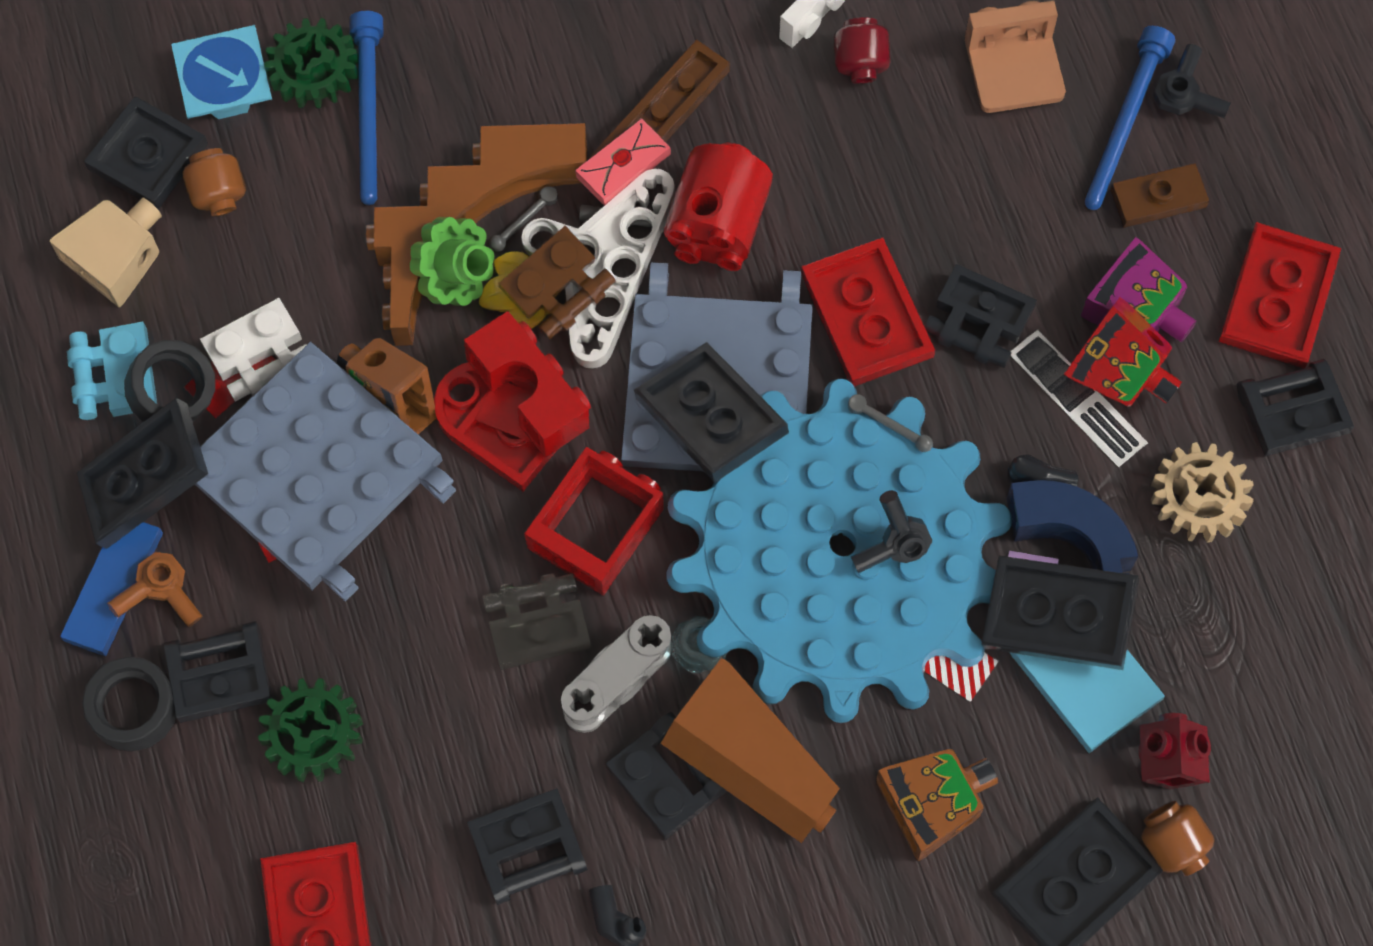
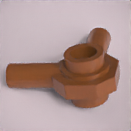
M155 552L139 563L136 583L107 602L108 607L117 618L145 598L159 601L167 600L187 627H191L203 617L182 590L185 570L175 557L168 553Z

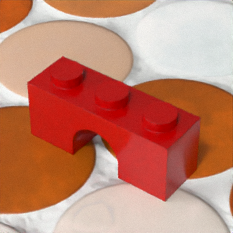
M507 311L464 339L466 360L492 392L511 381H523L534 387L535 392L533 395L517 406L519 426L546 458L589 429V409H591V405L579 387L571 388L563 379L564 372L555 357L550 353L544 355L536 346V336L528 324L524 321L518 323Z

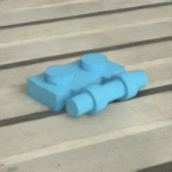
M144 322L100 329L101 346L97 347L88 346L87 334L85 332H74L69 335L71 348L67 351L68 366L73 368L75 385L71 388L73 403L78 405L80 419L91 420L96 418V404L109 402V409L113 417L133 413L125 398L124 379L136 356L149 345L148 332ZM104 365L106 382L93 383L91 368ZM151 365L144 376V388L147 395L157 404Z

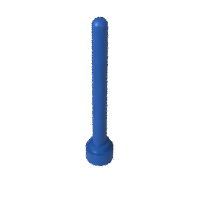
M359 11L349 17V34L354 39L355 45L358 46L360 200L365 205H373L377 201L375 46L379 44V40L383 37L384 28L382 15L373 11Z
M1147 26L1142 31L1137 44L1141 60L1086 195L1085 206L1089 210H1097L1101 207L1157 64L1162 63L1171 54L1176 39L1165 28Z

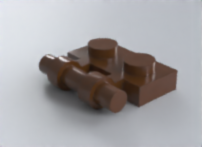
M565 225L499 283V288L528 319L534 316L540 309H543L550 316L538 326L542 334L550 340L559 331L563 330L566 332L576 323L574 318L591 303L597 305L606 297L604 292L616 280L605 268L593 279L584 272L595 262V257ZM572 282L579 291L562 305L554 297Z

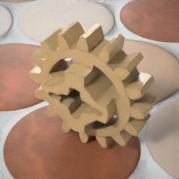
M1192 443L1187 455L1179 447L1176 448L1171 456L1172 461L1165 458L1162 460L1158 468L1161 474H1155L1151 484L1152 487L1158 489L1151 498L1152 504L1164 506L1158 515V519L1162 521L1171 518L1174 523L1170 532L1173 534L1177 533L1181 528L1188 530V541H1193L1197 533H1203L1207 543L1212 542L1217 530L1225 538L1230 536L1234 529L1233 524L1241 526L1247 517L1244 511H1248L1253 504L1254 499L1245 495L1252 489L1253 481L1241 480V476L1247 468L1246 465L1241 464L1234 467L1230 463L1234 454L1231 451L1227 452L1223 457L1216 455V444H1211L1207 452H1201L1198 443ZM1224 480L1227 482L1230 491L1226 489ZM1201 488L1207 491L1204 496L1197 494ZM1174 493L1179 496L1180 505L1177 503Z

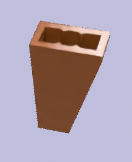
M721 657L675 718L661 744L802 843L812 828L821 833L836 812V809L829 804L840 788L734 667Z

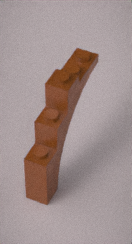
M585 123L481 126L480 143H473V165L428 166V183H420L421 206L374 207V224H367L366 227L368 250H375L378 264L383 266L385 290H391L390 303H383L382 319L384 330H391L395 346L413 345L416 316L423 295L418 291L420 277L412 274L410 271V261L412 259L411 246L418 241H423L421 237L422 227L427 223L433 222L437 217L468 218L477 223L491 211L523 195L540 191L548 186L581 183L576 177V169L587 162Z

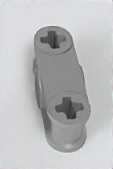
M652 615L637 619L620 637L600 651L588 667L566 686L562 692L561 704L564 719L570 728L582 733L592 732L597 729L614 711L629 701L643 687L645 682L667 662L672 651L670 627L663 619ZM646 637L652 641L658 637L659 646L655 647L652 644H647L643 647L642 639ZM579 700L582 704H587L591 700L592 710L587 712L581 708L576 712L574 703Z

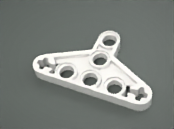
M650 169L639 175L580 228L577 229L566 225L582 244L589 245L595 250V262L584 272L593 279L604 268L613 275L616 282L604 293L606 297H613L620 303L618 312L610 317L599 315L595 311L596 305L591 303L574 318L576 323L569 329L570 345L575 360L585 368L594 369L601 367L611 357L634 302L635 294L638 292L666 224L676 191L673 178L662 169ZM656 184H662L665 194L658 193L655 196L652 204L653 211L647 209L649 193L646 188L654 189ZM636 203H639L641 207H635ZM538 218L529 222L523 229L521 237L527 255L531 256L537 250L530 244L534 234L540 231H548L555 235L565 224L545 218ZM645 220L651 224L652 231L645 238L635 239L628 234V227L634 221ZM627 258L634 261L636 270L629 277L621 278L615 276L611 270L617 260ZM572 282L565 288L566 301L579 291ZM588 319H591L596 326L601 328L598 334V343L601 350L593 349L590 355L585 354L582 342L590 343L595 334L594 325L586 324Z

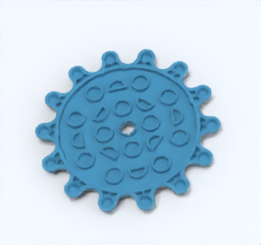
M835 379L828 383L824 389L822 407L812 414H803L791 407L786 397L778 391H765L760 395L787 422L789 433L717 482H714L709 489L698 492L682 489L671 495L668 501L669 515L675 521L693 528L698 535L699 545L694 554L673 561L666 572V580L673 590L680 593L700 592L708 596L713 603V617L699 630L696 638L700 652L711 658H718L737 648L752 652L758 662V673L754 679L753 690L765 704H777L783 700L794 684L801 681L810 682L821 690L824 711L828 718L838 723L849 722L855 717L859 709L861 692L865 687L872 684H880L887 687L893 693L897 702L906 709L914 710L922 707L929 698V688L924 678V667L927 661L935 656L950 658L962 667L975 666L982 660L985 651L981 645L982 640L971 631L967 621L968 612L973 606L980 603H990L996 570L988 566L983 560L982 546L990 538L1005 534L1012 524V515L1005 505L1000 503H978L966 493L965 480L979 466L981 460L980 452L972 442L958 441L944 449L932 447L928 452H920L914 442L868 415L852 413L848 408V402L853 395L857 394L854 385L845 379ZM902 397L896 401L886 416L916 434L921 435L925 408L917 398ZM894 490L897 492L907 516L921 518L924 521L932 538V543L927 553L916 561L902 563L893 561L890 558L858 573L851 556L883 541L882 537L890 523L879 498L884 492ZM843 533V536L848 537L852 541L853 546H855L853 553L849 556L835 554L829 544L833 536Z

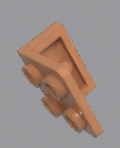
M1027 1L1019 6L1002 9L987 7L976 13L969 14L965 44L980 106L984 112L993 113L1057 103L1064 99L1066 89L1052 38L1058 17L1054 1L1041 3L1038 1Z

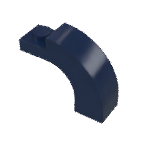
M1038 480L1011 483L1006 500L1012 515L1011 527L1014 542L1039 538L1060 539L1078 548L1087 557L1093 569L1118 573L1132 570L1138 558L1133 538L1117 513L1100 498L1079 487L1057 481Z

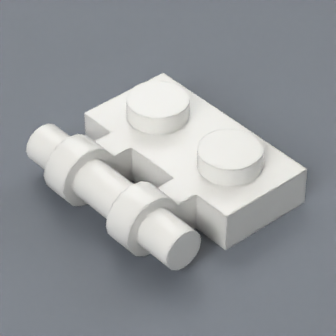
M280 298L200 339L223 381L240 373L242 378L227 385L234 401L250 393L254 396L307 345L305 344L291 352L288 349L289 346L302 340ZM275 354L277 357L273 362L257 370H254L252 365Z

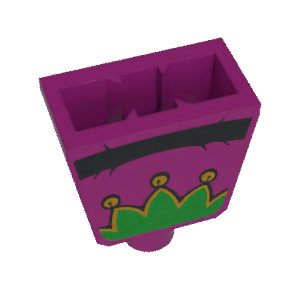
M1136 237L1088 295L1081 313V317L1099 326L1115 302L1121 297L1157 332L1162 329L1181 343L1197 322V320L1177 308L1187 289L1185 281Z

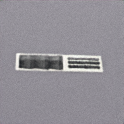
M1038 330L1011 351V357L1118 467L1148 444L1099 392L1064 375L1071 363Z

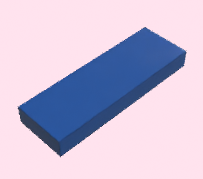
M143 522L108 549L102 547L60 635L64 642L103 656L107 655L126 614L125 612L117 618L108 607L107 602L136 583L138 564L155 552L163 535L159 527Z

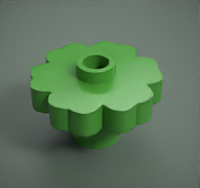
M437 217L433 222L425 224L421 230L423 241H418L411 246L412 259L410 261V271L412 274L420 277L418 291L428 297L432 303L442 305L450 303L457 306H466L472 300L480 298L483 293L482 281L489 280L493 275L494 252L489 247L484 246L486 242L485 230L468 218Z

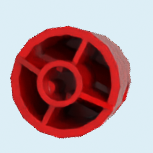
M707 143L698 145L690 151L664 227V235L676 247L674 255L679 260L689 264H697L702 260L717 264L728 271H739L741 269L743 261L748 258L772 184L773 173L767 164L753 155L746 147L736 143Z

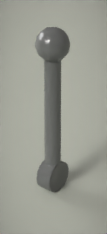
M549 186L543 188L540 193V199L502 234L492 236L489 240V247L492 251H502L506 246V241L545 205H554L558 199L556 189Z
M855 394L849 399L848 408L852 413L868 415L914 442L920 452H928L932 449L933 440L929 435H918L867 405L865 397L860 394Z

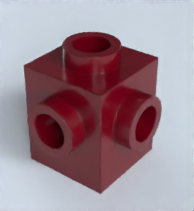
M1183 713L1159 715V721L1140 725L1138 753L1141 761L1142 781L1169 790L1210 783L1209 755L1211 743L1208 737L1207 726L1188 720V716Z

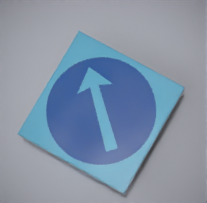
M255 25L171 44L188 119L212 114L217 119L248 113L250 104L272 100Z

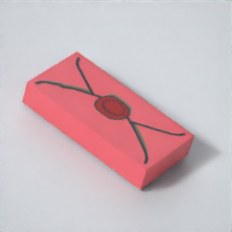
M640 119L576 169V177L605 206L639 175L653 169L670 156L671 148L643 119Z

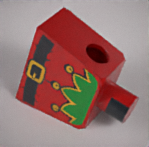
M1121 297L1115 302L1064 373L1068 378L1126 406H1131L1143 389L1167 404L1182 383L1178 378L1160 367L1172 350L1170 343Z

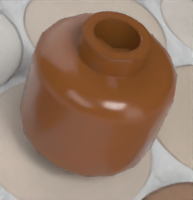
M221 148L208 149L192 155L189 158L190 164L184 168L183 179L193 207L198 210H210L211 216H221L236 210L235 202L243 198L246 192V185L236 157L223 153Z
M1174 800L1157 808L1144 819L1146 827L1142 832L1141 839L1164 872L1173 873L1182 870L1185 876H1189L1209 863L1210 860L1206 854L1212 849L1215 838L1192 805H1179Z

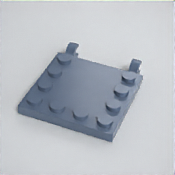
M651 262L649 295L635 294L621 459L623 466L703 471L636 400L634 389L706 342L759 395L765 391H778L786 397L792 408L806 414L812 304H799L801 271L783 270L781 303L667 296L668 263Z

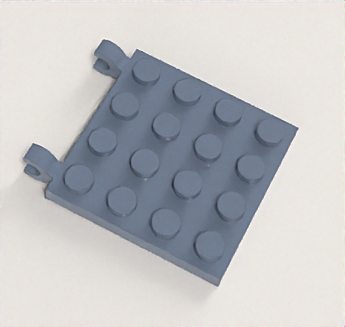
M311 341L201 446L208 475L194 484L311 590L323 581L345 602L359 589L354 583L356 581L355 578L338 565L420 483L443 504L456 492V489L452 486L454 480L437 467L443 461L441 454Z

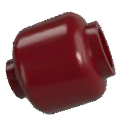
M859 17L846 20L844 27L834 34L835 66L837 71L846 76H851L852 83L865 84L875 82L877 80L876 75L889 68L891 63L889 33L885 27L878 25L877 19Z

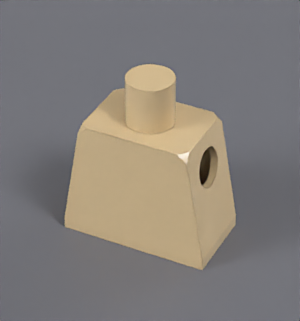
M142 198L127 214L110 200H104L56 234L50 240V243L64 264L120 308L159 254L155 240L148 230L162 215L145 198Z

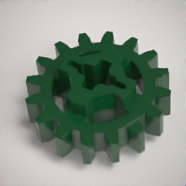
M303 18L302 28L296 29L294 25L289 23L286 25L288 31L286 36L275 33L273 38L276 47H266L265 51L268 61L264 63L272 89L274 91L280 90L283 101L288 102L295 96L299 108H303L307 100H313L315 107L321 108L323 98L328 97L331 102L336 103L338 102L336 96L338 90L346 93L351 91L348 79L358 78L356 64H358L359 59L357 50L354 49L352 37L350 35L343 36L339 24H336L329 30L326 20L323 18L318 21L317 26H311L308 18ZM334 50L339 54L340 57L335 55ZM285 69L289 71L290 76H295L296 80L290 78L285 73Z
M304 678L299 679L298 690L293 693L285 685L282 686L281 693L284 698L280 702L273 699H268L266 702L273 711L272 715H264L259 718L261 725L269 730L258 735L262 746H271L264 755L270 763L280 760L277 769L284 776L294 768L295 777L299 782H304L308 772H313L318 782L324 780V770L327 768H331L337 775L340 774L341 768L338 761L342 758L354 761L355 756L349 746L350 744H362L363 741L360 733L353 730L363 725L360 714L352 713L357 707L352 697L342 700L344 691L338 684L328 692L327 685L322 678H318L314 688H309ZM301 704H304V705H302L301 707H299L298 709H296L295 711H293L292 713H290V712H291L294 708H296L297 706H299V705H301ZM328 705L339 713L342 724H337L336 720L327 719ZM313 723H317L320 730L311 731L309 738H306L302 730H309ZM281 736H285L287 740L295 741L293 746L294 756L283 748ZM333 747L330 751L318 757L319 754H321L328 748Z

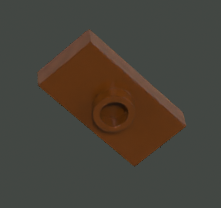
M1196 163L1115 182L1110 190L1124 228L1207 208L1210 201Z

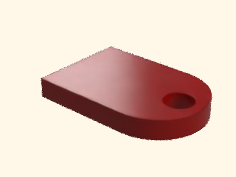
M469 362L455 367L443 377L434 397L435 414L441 430L456 445L524 492L556 451L545 458L535 444L476 421L475 419L490 388ZM508 382L533 393L535 392L534 387L526 382ZM459 384H468L475 389L473 396L464 402L453 400L450 397V392Z

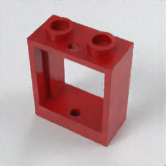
M586 446L524 534L527 548L604 596L664 510L663 493L660 491V486L654 480L644 474H638L636 477L624 470L622 463L612 454L606 451H600L598 454ZM591 478L643 508L606 563L554 531Z

